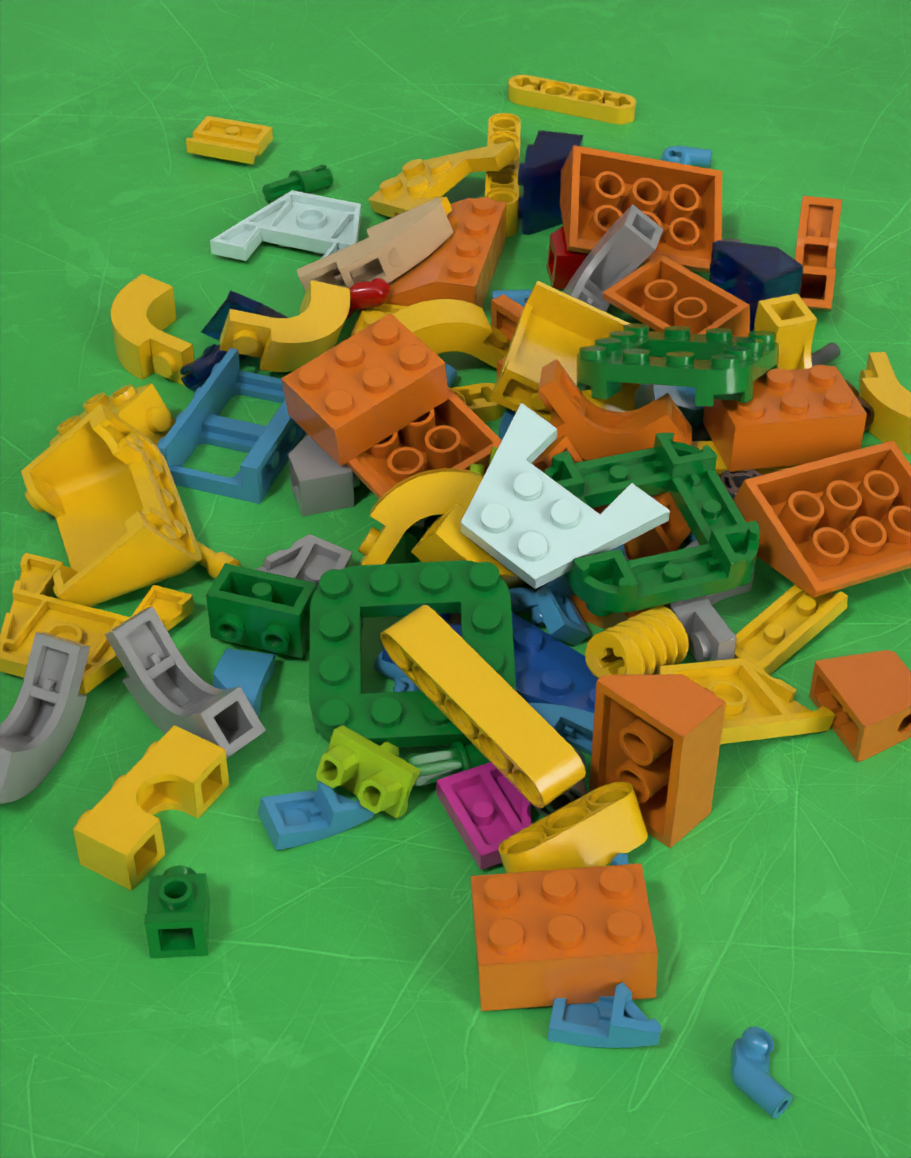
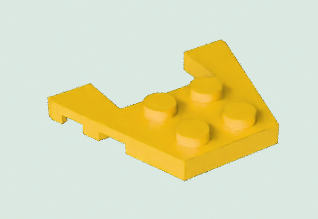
M508 141L427 160L415 159L403 165V171L396 177L382 182L379 185L380 190L368 198L373 212L393 218L439 197L445 213L448 215L453 210L448 198L442 197L446 192L471 172L500 171L517 157L519 152L515 142Z
M25 553L20 562V578L15 580L12 591L13 603L10 613L5 615L0 633V672L24 678L35 633L46 632L90 646L79 693L86 695L123 666L105 634L131 617L51 597L54 593L53 585H55L53 574L61 566H64V563ZM153 585L132 616L143 609L153 606L168 632L194 610L193 595Z

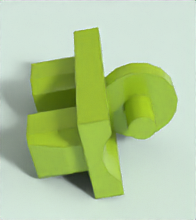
M341 725L333 731L328 750L321 757L316 778L330 788L342 786L357 795L360 805L377 814L383 810L398 819L407 811L409 794L418 779L421 769L398 757L399 748L390 742H384L381 746H378Z

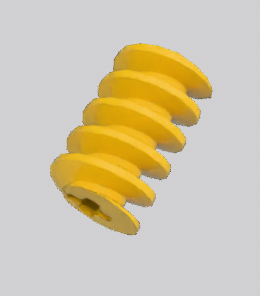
M663 605L652 607L626 621L618 623L616 626L595 634L587 644L585 662L591 673L598 679L603 675H657L660 666L680 664L685 659L689 649L688 635L683 624L671 609Z

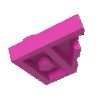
M491 762L436 780V794L479 869L482 870L502 863L498 851L499 845L508 837L531 825V802Z

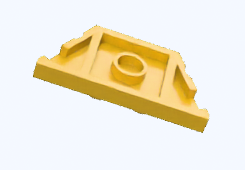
M746 658L660 666L657 675L683 674L703 688L709 689L726 702L720 745L825 732L830 730L835 714L825 706L811 711L793 700L797 689L780 679L771 677L764 669Z

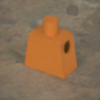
M883 650L815 661L809 698L817 709L825 706L835 714L831 728L857 763L911 738V671L895 652Z

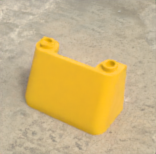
M101 403L21 470L27 489L25 491L27 501L38 512L44 513L46 511L56 518L71 568L61 566L53 574L55 584L53 585V591L58 599L92 607L186 573L202 559L199 546L164 455L147 436Z

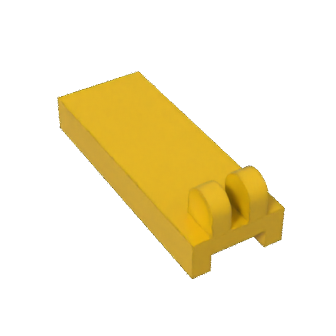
M795 584L735 635L737 638L734 659L746 658L764 669L768 675H771L847 609L848 595L839 591L837 594L830 592L812 597Z

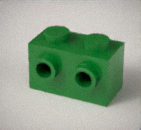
M225 563L206 594L211 638L303 658L310 645V603L317 588V583Z

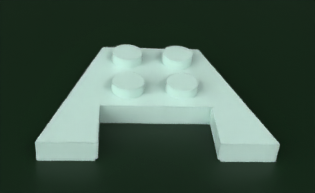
M291 190L211 239V254L247 261L259 244L264 241L278 244L281 247H293L312 251L315 254L323 255L322 258L359 241L361 204Z
M521 403L461 520L462 534L536 589L572 570L573 559L608 552L669 521L670 510L633 483L599 514L531 463L557 439V428Z

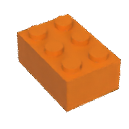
M391 313L281 378L288 415L340 466L449 399L445 362Z
M815 365L805 369L785 370L777 368L769 370L753 382L752 401L741 403L736 400L714 399L713 406L704 407L703 424L728 471L735 472L802 465L861 449L867 413L836 366Z
M642 863L471 876L473 928L481 1011L553 1006L555 998H567L566 1005L594 1003L599 1001V997L614 996L616 985L621 982L632 992L631 1000L656 998L658 950Z

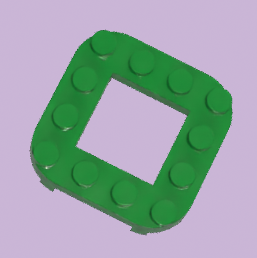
M626 324L623 326V331L610 332L608 338L597 339L594 345L580 348V352L577 354V387L580 391L592 390L591 397L598 399H608L622 390V382L695 387V406H713L714 399L736 400L746 403L753 400V382L769 370L778 368L779 344L775 342V333L771 331H751L748 333V337L732 336V330L724 328L707 329L706 334H691L690 327L668 326L664 328V332L649 331V325Z
M667 432L656 434L653 448L574 463L568 451L552 457V465L543 473L591 508L611 504L631 483L649 496L669 491L699 543V546L629 561L625 560L620 549L573 559L572 570L564 575L573 592L586 603L589 612L596 616H608L613 612H633L728 591L738 586L747 585L751 581L759 547L760 528L756 520L745 521L715 471L717 454L708 445H705L700 450L685 443L674 442V433Z
M466 560L351 566L341 570L332 569L323 573L310 603L309 702L316 733H319L330 743L334 729L343 725L378 746H381L384 742H390L397 747L452 745L455 741H460L462 744H473L422 691L362 694L363 618L406 616L424 604L431 607L437 614L461 613L462 638L516 691L511 597L507 584L499 575V570L494 564Z

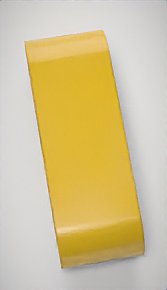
M613 782L594 789L508 837L499 845L498 851L506 873L598 867L611 863L618 853H628L639 847L647 840L648 833L633 785L629 782Z

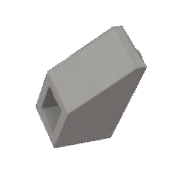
M307 434L288 454L291 491L301 516L353 507V488L360 486V479L346 464L340 466Z

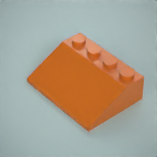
M573 145L561 170L560 207L568 251L589 254L610 227L633 204L663 228L656 250L643 263H647L661 253L688 270L715 275L721 273L722 171Z
M480 197L476 199L467 198L450 204L453 211L447 215V218L454 233L428 257L388 283L390 294L385 303L410 306L435 299H455L466 301L482 308L506 242V202L494 201L488 197ZM364 308V309H358V312H359V313H361L362 311H365V308Z
M448 387V400L348 461L346 465L380 499L397 483L427 470L439 468L470 470L471 463L484 465L483 475H485L489 467L492 446L499 447L502 439Z
M893 440L746 479L733 499L745 521L756 520L759 525L761 534L757 557L812 597L911 568V465Z

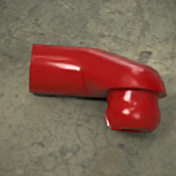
M375 278L371 282L363 281L350 287V308L346 319L350 318L357 309L379 307L384 304L390 294L389 284L384 279Z

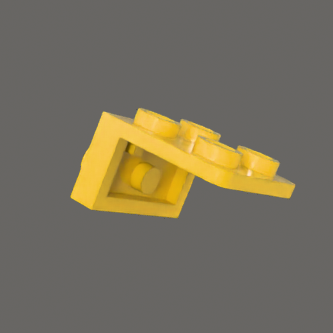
M152 383L137 388L129 384L118 389L110 396H106L105 392H101L88 399L82 405L85 411L80 415L68 418L57 426L56 430L59 434L49 442V445L51 446L100 403L147 436L156 446L159 440L165 437L175 424V419Z

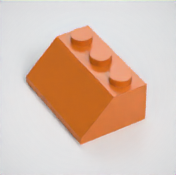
M661 253L602 292L604 300L640 322L649 325L650 328L657 332H664V328L668 326L690 327L691 334H706L707 329L713 328L731 329L732 336L748 337L750 332L749 304Z
M683 674L603 675L596 683L589 792L613 782L631 783L635 790L647 833L671 849L711 814L726 702L709 689L703 688Z

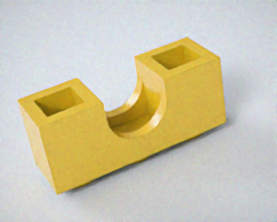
M174 725L159 741L153 742L148 747L139 762L127 774L121 775L114 782L111 790L92 809L87 810L81 815L76 826L73 828L80 865L132 891L165 855L161 822L159 818L153 815L165 810H179L199 819L230 785L226 749Z

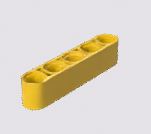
M498 113L491 116L488 120L487 146L514 141L519 155L500 171H486L485 197L491 198L494 201L506 202V237H510L518 231L521 120L518 116L511 113Z
M424 604L381 632L382 644L392 661L534 806L543 808L585 777V767L573 747L431 607Z

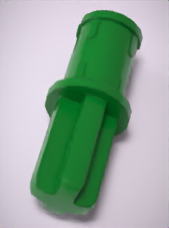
M320 165L302 172L298 170L291 171L288 178L263 186L262 192L265 195V201L270 204L291 190L310 194L318 190L330 188L333 185L332 172L329 168L326 169V165Z
M460 741L453 742L451 748L411 755L407 758L408 763L421 769L418 779L413 785L416 787L433 784L438 779L490 763L474 744L463 745Z

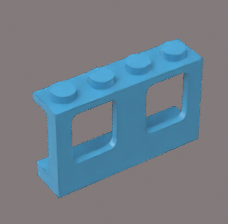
M230 348L220 363L214 365L211 375L204 385L197 388L193 400L184 412L182 411L178 414L175 424L168 434L159 440L157 447L167 461L175 485L260 504L288 462V454L301 442L306 432L288 415L282 380L241 371L238 350ZM235 395H245L282 403L267 426L219 416L231 397ZM200 444H209L248 453L240 465L241 469L237 475L230 478L182 467Z

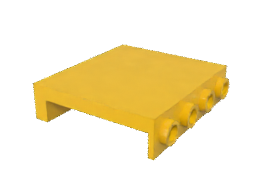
M537 280L521 311L490 400L517 412L520 404L523 403L550 423L552 412L544 406L538 394L542 367L558 359L577 385V354L580 352V348L594 345L597 339L608 338L610 332L623 331V326L630 323ZM622 382V390L608 399L592 398V390L581 392L590 402L600 408L615 412L636 410L634 394L640 384Z

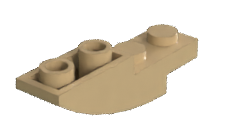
M438 197L366 229L369 238L301 267L296 271L305 291L310 280L350 288L358 282H371L375 278L384 279L389 283L428 257L454 232Z

